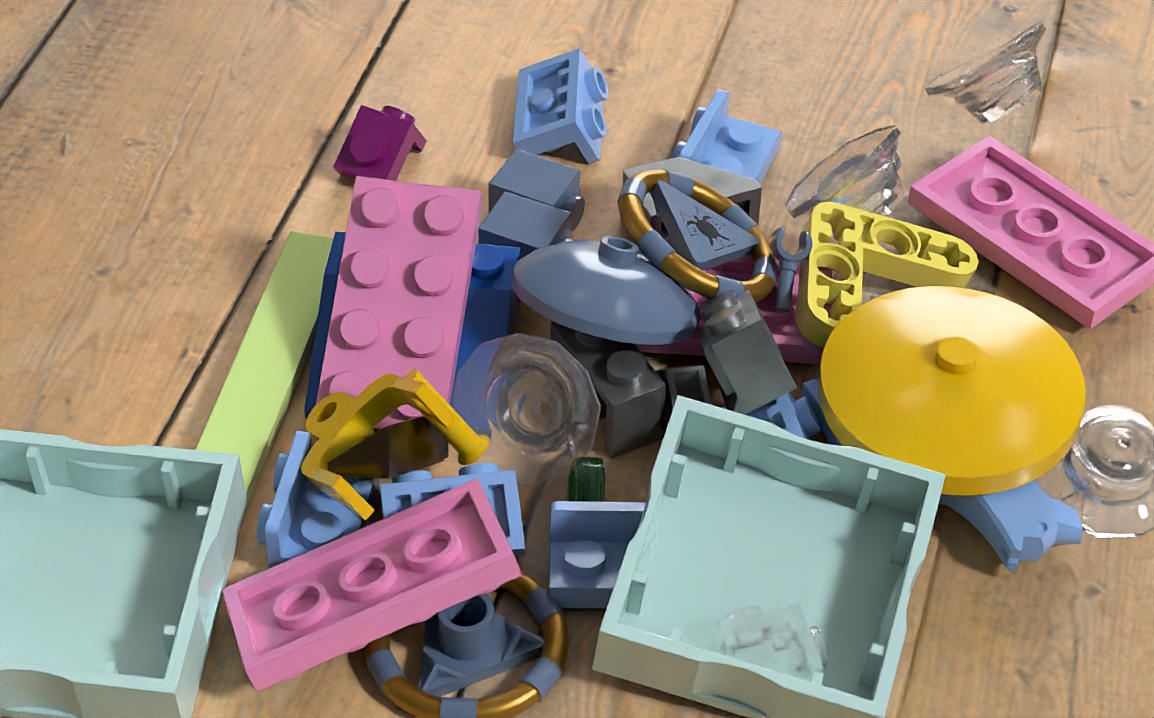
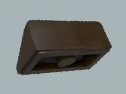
M424 416L384 427L329 461L328 471L345 477L389 479L443 462L444 459L449 458L448 441Z

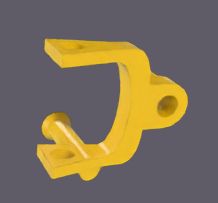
M413 369L403 378L392 373L380 376L356 398L344 392H336L322 399L312 409L306 420L305 428L317 442L303 460L300 469L301 473L318 490L327 494L364 520H367L375 510L342 476L328 471V462L375 433L373 429L377 424L400 406L408 404L420 411L458 452V462L460 465H468L478 460L485 453L490 442L487 435H477L417 369Z

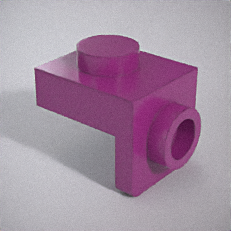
M361 105L333 168L341 176L355 180L356 176L396 181L410 149L422 152L427 140L414 125L415 118L407 112L385 105L382 111Z

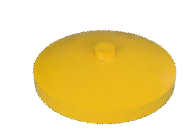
M925 286L902 289L876 297L857 307L839 322L829 336L822 353L818 396L826 423L842 446H852L946 474L941 494L970 496L998 493L1020 487L1034 481L1055 467L1068 453L1078 434L1086 401V387L1081 366L1067 342L1055 329L1031 311L1009 300L986 292L950 286Z

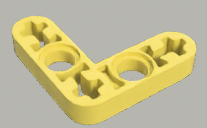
M829 201L819 203L814 207L803 231H807L811 236L813 247L810 254L805 259L800 260L797 304L798 329L811 343L824 348L829 336L839 322L850 312L862 305L863 272L916 287L950 286L966 288L978 266L977 254L965 241L952 235L841 203ZM832 232L834 239L838 241L837 244L829 243ZM877 242H885L887 244H890L897 248L903 255H896L891 252H888L884 248H882ZM817 267H826L837 272L844 281H837L825 276ZM824 304L833 305L830 310V318H828L827 310L823 308Z

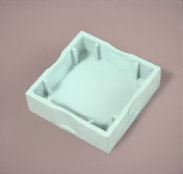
M678 395L651 474L645 507L638 530L627 546L599 631L592 669L748 718H885L907 630L906 609L912 587L926 555L946 474L852 446H838L811 441L781 429L771 422Z
M0 429V716L13 718L192 717L223 598L222 589L226 587L248 503L239 455L144 444L119 447L84 443L61 435Z

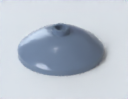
M605 236L601 241L572 240L537 249L516 262L511 277V286L515 294L534 311L573 330L608 340L643 345L677 343L690 338L696 332L700 318V309L691 292L660 269H657L642 252L638 251L639 247L635 243L620 237Z

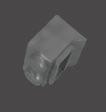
M729 290L713 299L707 300L700 306V315L704 325L697 328V332L705 357L720 383L719 388L727 410L745 415L797 388L782 359L784 358L749 290H746L739 297L736 296L733 290Z
M551 322L550 376L557 384L584 374L594 388L588 390L585 394L584 411L591 419L600 420L606 418L605 451L609 457L613 459L663 439L668 426L661 417L664 415L665 383L636 345L592 336L557 322Z

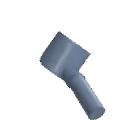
M780 227L772 233L769 240V248L772 255L777 260H780L774 310L788 313L790 312L798 261L805 259L810 254L813 244L809 233L802 231L799 236L797 252L793 255L788 254L782 245L785 227Z

